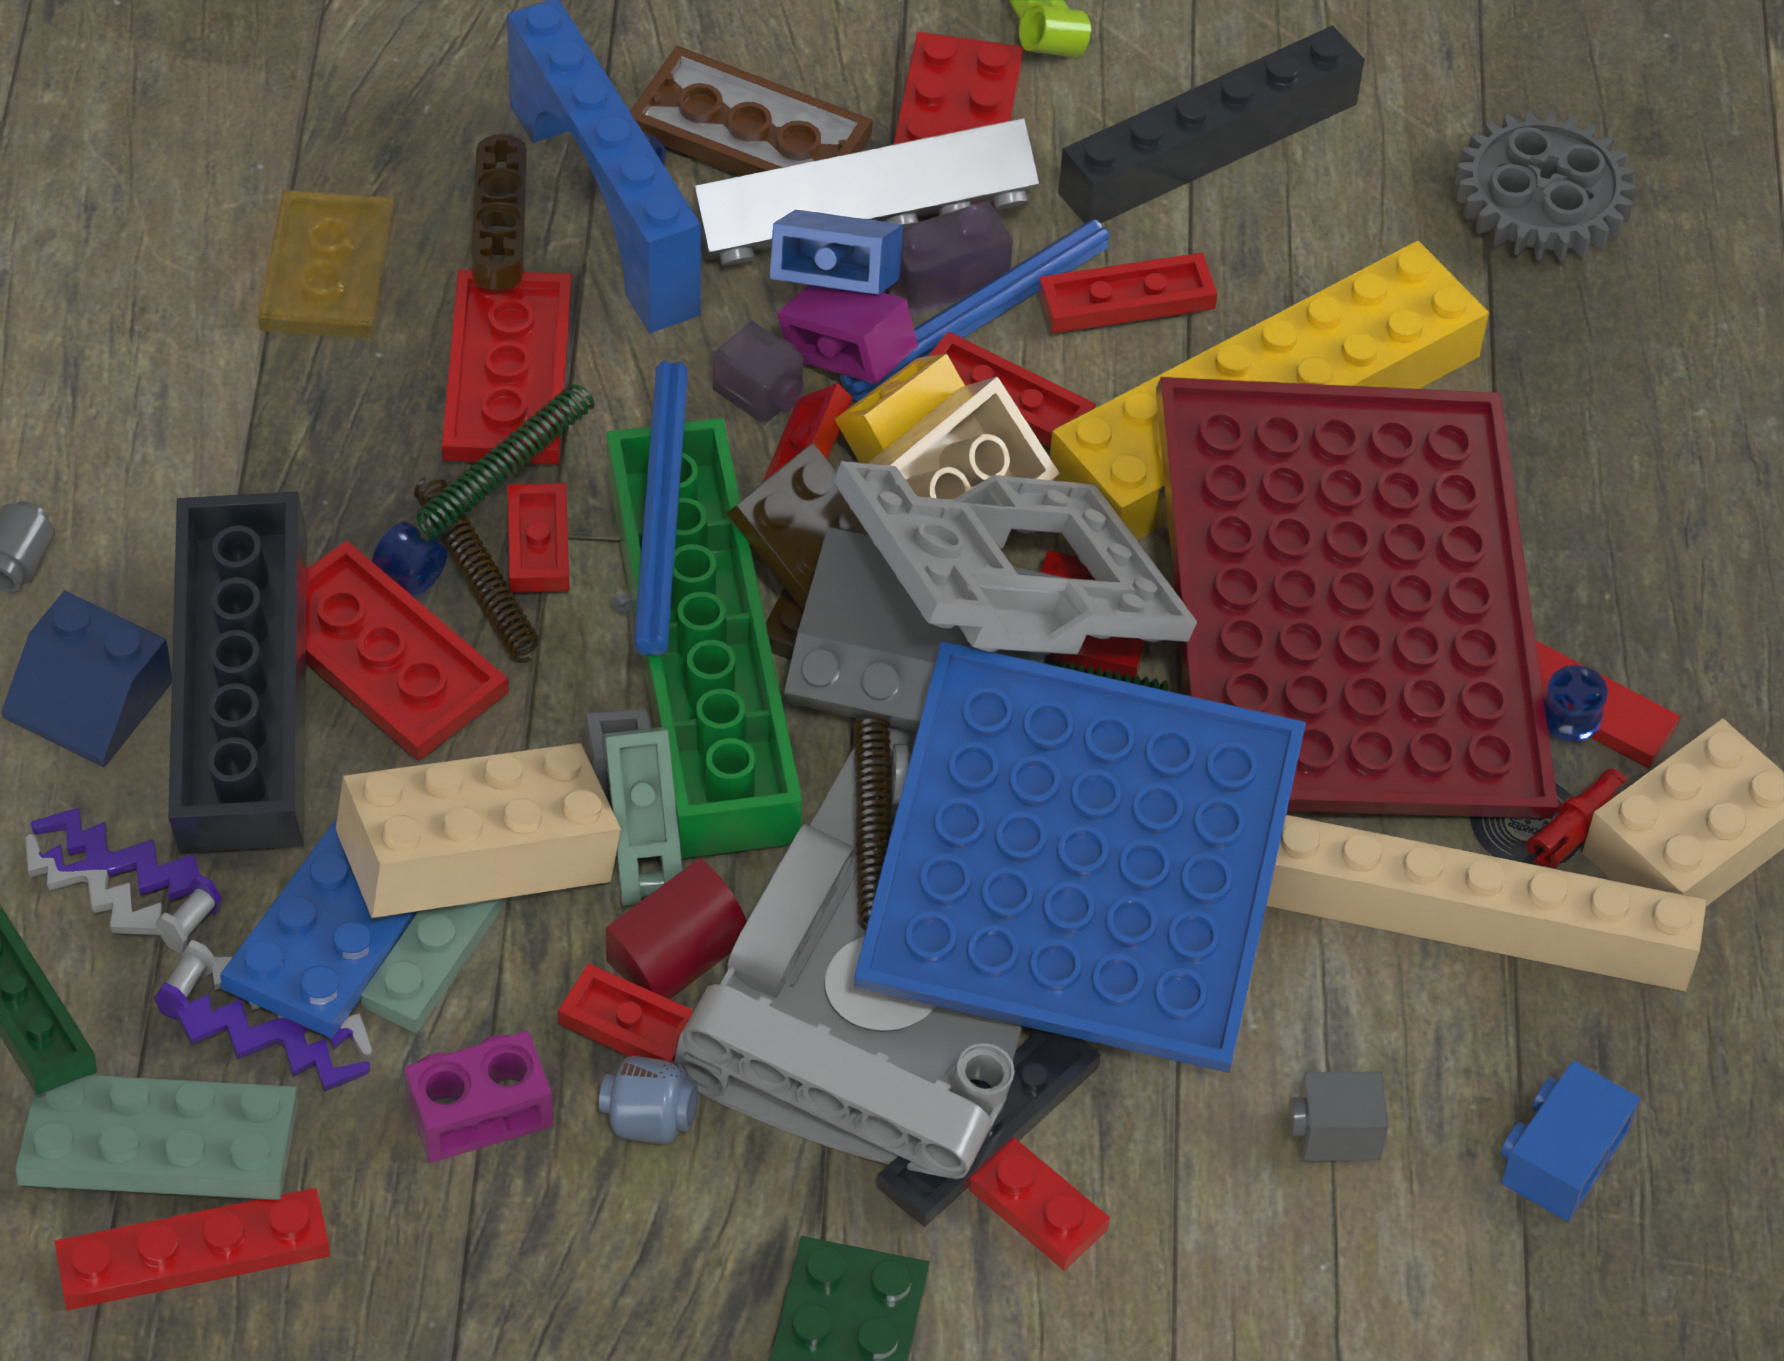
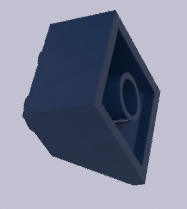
M64 590L29 632L1 711L2 717L105 768L172 684L167 640Z

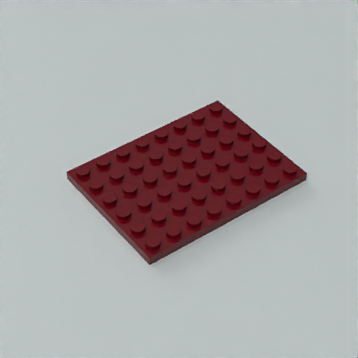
M1160 377L1156 387V400L1174 588L1176 594L1197 621L1189 641H1180L1184 693L1191 697L1306 722L1287 811L1552 819L1559 807L1501 393Z

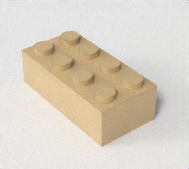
M581 743L345 775L342 780L336 822V832L371 918L611 882L621 828Z

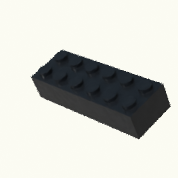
M298 491L177 498L168 819L180 853L304 846L307 527Z

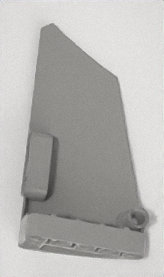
M870 722V723H868V724L866 725V726H870V725H880V726H884V724H880V723H876V722ZM890 726V756L892 755L894 743L907 744L913 750L917 731ZM854 747L810 826L803 824L746 922L732 950L727 964L728 971L720 985L714 984L706 988L679 1036L674 1061L683 1064L688 1073L689 1080L697 1081L698 1094L771 1126L827 1147L889 1165L900 1156L911 1161L907 1165V1170L947 1178H963L971 1168L996 1117L1004 1107L1015 1072L1013 1059L1022 1025L936 1006L927 1017L911 1026L898 1030L879 1031L866 1029L849 1022L831 1005L825 989L827 968L840 949L848 943L865 936L866 933L857 923V807L855 804L856 750ZM892 805L890 811L892 813L890 820L893 825L899 805ZM978 1079L985 1081L992 1088L983 1089L976 1087L969 1080Z

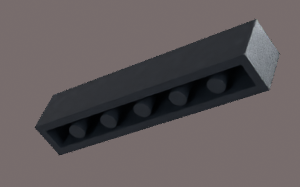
M1333 25L1064 147L1062 149L1058 194L1083 223L1089 220H1098L1101 224L1357 105L1365 59Z

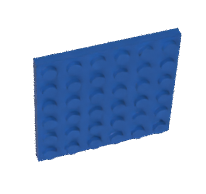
M941 641L855 971L854 987L1229 1073L1306 722Z

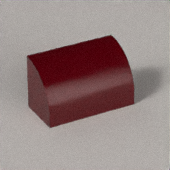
M700 857L606 927V962L625 980L671 999L732 953L747 920L731 890L721 877Z

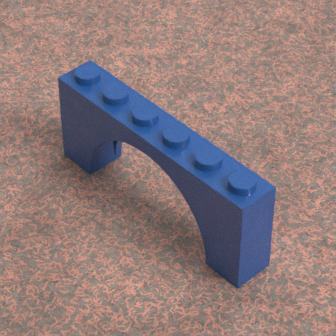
M548 0L508 13L507 33L511 108L533 143L570 131L578 143L595 176L611 218L622 261L625 295L648 333L650 334L701 316V224L560 0Z

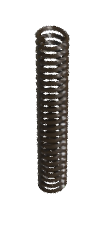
M423 477L415 486L414 495L422 508L427 501L437 496L438 493L436 492H443V489L448 486L445 480H433L427 483L420 492V486L426 481V478ZM435 484L442 485L429 491L425 497L423 496L425 491ZM449 499L451 504L454 505L453 507L460 512L458 507ZM444 506L446 512L454 518L451 512ZM436 510L439 517L447 523L444 517ZM465 514L464 518L460 519L459 517L458 523H452L451 529L446 528L445 534H439V537L449 552L450 557L457 565L466 584L473 592L482 611L493 626L502 645L506 648V652L510 654V658L518 663L532 661L529 656L525 658H518L517 656L533 651L537 647L540 637L536 635V630L531 628V622L527 621V616L523 614V609L519 607V602L515 600V595L507 587V582L503 580V575L499 573V568L491 560V555L487 553V548L483 546V542L479 539V535L475 533V528L471 526V522ZM430 517L432 522L440 529L437 522L432 517ZM534 639V643L530 647L521 651H515V649L526 646Z
M870 717L854 722L856 734L854 738L856 742V863L858 866L856 870L858 874L856 878L858 882L857 923L865 931L867 926L864 922L868 923L869 918H866V916H870L872 910L865 908H872L885 860L883 857L886 856L887 852L884 848H888L892 833L891 827L893 825L890 820L892 818V813L890 812L892 809L890 804L892 801L890 796L892 782L889 779L892 775L891 771H889L892 767L890 764L891 748L889 746L891 743L889 738L891 735L889 730L891 725L887 720L878 717ZM870 722H880L884 724V726L870 725L862 727L864 724Z

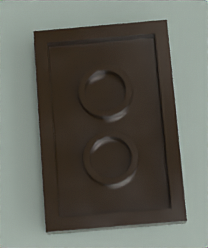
M814 443L800 451L726 513L803 611L827 527L869 536L834 484L833 480L837 472Z

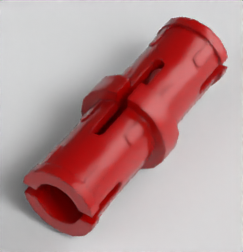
M1608 768L1578 797H1568L1558 806V815L1536 835L1527 840L1526 850L1529 855L1533 854L1540 847L1544 848L1532 860L1539 866L1556 869L1560 862L1582 842H1586L1594 812L1632 785H1627L1619 793L1616 791L1620 785L1628 780L1627 777L1618 770Z

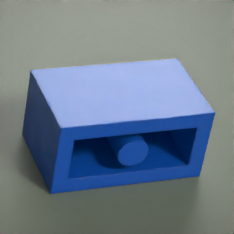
M795 209L773 223L770 279L879 295L900 280L903 224Z
M1573 1060L1560 1080L1549 1076L1544 1082L1533 1102L1532 1110L1537 1113L1530 1124L1527 1126L1519 1121L1507 1137L1500 1155L1508 1159L1501 1184L1569 1223L1629 1133L1641 1098Z

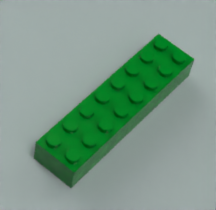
M723 418L684 422L668 649L660 656L653 654L641 655L654 728L666 727L668 729L681 859L790 845L802 825V797L750 545L745 536L726 514L740 502ZM651 426L607 431V476L635 625Z

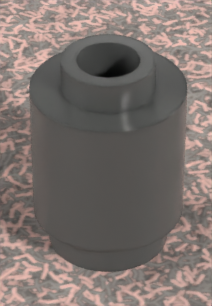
M18 502L17 504H5L0 509V591L15 593L21 585L31 581L55 536V529L49 522L47 513L32 503Z

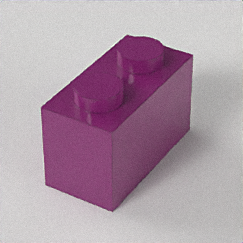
M808 285L777 312L789 359L877 384L918 347L907 300L882 292L878 295Z

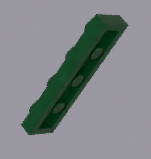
M0 905V1037L37 1095L96 1073V1058L94 1051Z

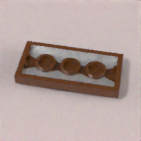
M677 45L630 110L647 140L741 176L861 152L872 135L873 119Z

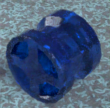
M402 521L389 529L379 541L374 551L372 562L388 576L398 579V584L409 594L418 596L427 591L440 576L447 560V550L435 540H423L417 527L409 522Z
M1572 665L1565 666L1552 675L1548 682L1544 702L1547 727L1551 734L1562 740L1572 742L1586 740L1595 735L1601 727L1603 709L1605 708L1608 695L1606 682L1599 673L1589 667ZM1568 703L1573 705V710L1567 707Z

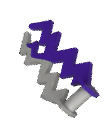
M79 807L34 820L30 824L32 832L36 835L66 830L69 855L86 851L85 860L65 866L61 844L41 854L35 836L29 834L25 840L30 878L47 873V887L49 891L80 882H87L93 913L112 910L110 922L112 933L160 935L169 948L182 954L187 947L188 935L208 913L216 916L221 909L222 897L213 881L200 874L194 854L158 866L153 839L111 852L108 850L106 823L102 822L83 830ZM137 869L140 895L169 886L168 896L170 901L190 893L191 895L172 916L166 912L163 913L161 902L133 912L131 884L126 883L108 889L109 876Z
M190 941L181 954L182 959L167 982L163 983L154 996L161 1014L174 1020H179L191 1045L227 1030L238 1060L273 1044H280L285 1048L292 1077L315 1065L324 1092L365 1076L370 1072V1063L367 1061L333 1068L326 1040L307 1045L304 1034L312 1030L280 1015H277V1018L250 1028L241 999L214 1011H211L209 994L188 1003L187 997L199 978L207 977L211 972L214 990L220 989V974L232 959V957H214L207 946L197 941ZM249 1002L251 1011L260 1008V1006ZM360 1013L347 1017L332 1039L329 1038L332 1049L334 1050L350 1037L364 1059L371 1058L372 1048Z

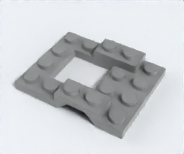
M841 461L833 480L834 484L873 540L874 545L890 565L897 579L902 583L922 616L928 623L938 627L952 628L958 625L967 641L974 648L987 652H995L999 649L1029 651L1037 655H1049L1050 653L1078 654L1086 635L1099 639H1108L1111 636L1140 638L1147 642L1157 643L1161 640L1188 642L1197 624L1196 619L1095 484L992 475L953 500L916 496L896 466ZM1011 529L1024 534H1033L1036 531L1062 533L1078 555L1080 562L1087 567L1096 581L1018 575L1000 548L1004 547Z

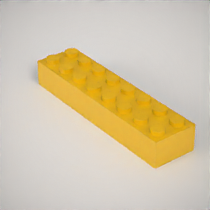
M1416 241L1056 428L1052 432L1050 459L1060 474L1053 481L1095 484L1135 539L1138 540L1168 524L1156 400V387L1160 377L1420 389L1480 357L1489 312L1419 241Z

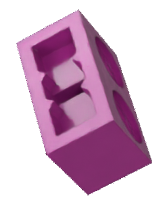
M528 1030L510 1036L505 1034L494 1035L483 1040L479 1045L449 1054L443 1052L433 1053L423 1057L415 1064L404 1066L407 1101L429 1163L553 1127L552 1092ZM505 1079L519 1081L510 1086L497 1084V1082ZM444 1097H452L457 1099L455 1102L449 1104H439L435 1102L436 1100Z

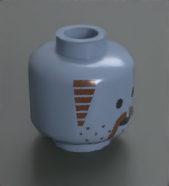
M629 1056L622 1061L616 1075L606 1074L604 1076L600 1089L599 1110L603 1113H609L610 1125L617 1137L661 1145L670 1144L676 1140L681 1131L689 1132L693 1125L698 1101L697 1081L689 1080L686 1068L679 1062L643 1056Z

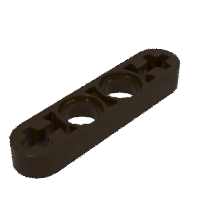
M499 134L486 137L478 143L476 149L471 251L472 276L479 286L488 290L499 291L515 287L521 282L524 274L527 149L521 139L512 135ZM497 162H507V168H496ZM494 192L512 193L511 195L500 197L489 195ZM494 226L510 227L511 229L504 231L488 230L487 228ZM493 255H503V262L494 263Z

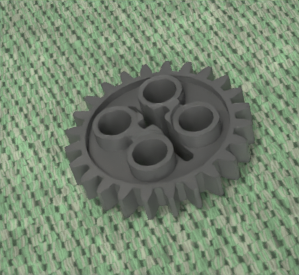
M1529 110L1525 113L1524 122L1518 123L1515 118L1506 114L1504 115L1502 128L1492 122H1487L1484 134L1473 133L1469 147L1462 148L1454 185L1458 186L1456 202L1465 203L1463 212L1465 219L1478 218L1476 226L1478 234L1491 230L1495 232L1493 245L1496 247L1510 240L1515 242L1513 248L1515 255L1522 253L1527 246L1534 248L1537 260H1542L1546 250H1553L1560 261H1565L1567 248H1573L1576 253L1585 257L1587 256L1590 243L1600 249L1605 248L1608 235L1618 237L1622 224L1629 221L1637 185L1632 184L1635 173L1634 168L1624 166L1627 153L1625 151L1611 152L1614 142L1613 137L1596 140L1594 136L1597 126L1594 124L1582 131L1576 129L1575 116L1569 117L1564 124L1556 122L1554 112L1549 111L1545 121H1537L1535 115Z

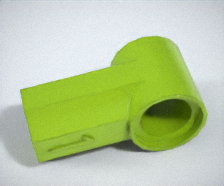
M1008 0L1020 19L1019 40L1026 51L1069 58H1078L1084 53L1091 34L1090 20L1084 11L1069 9L1064 0Z

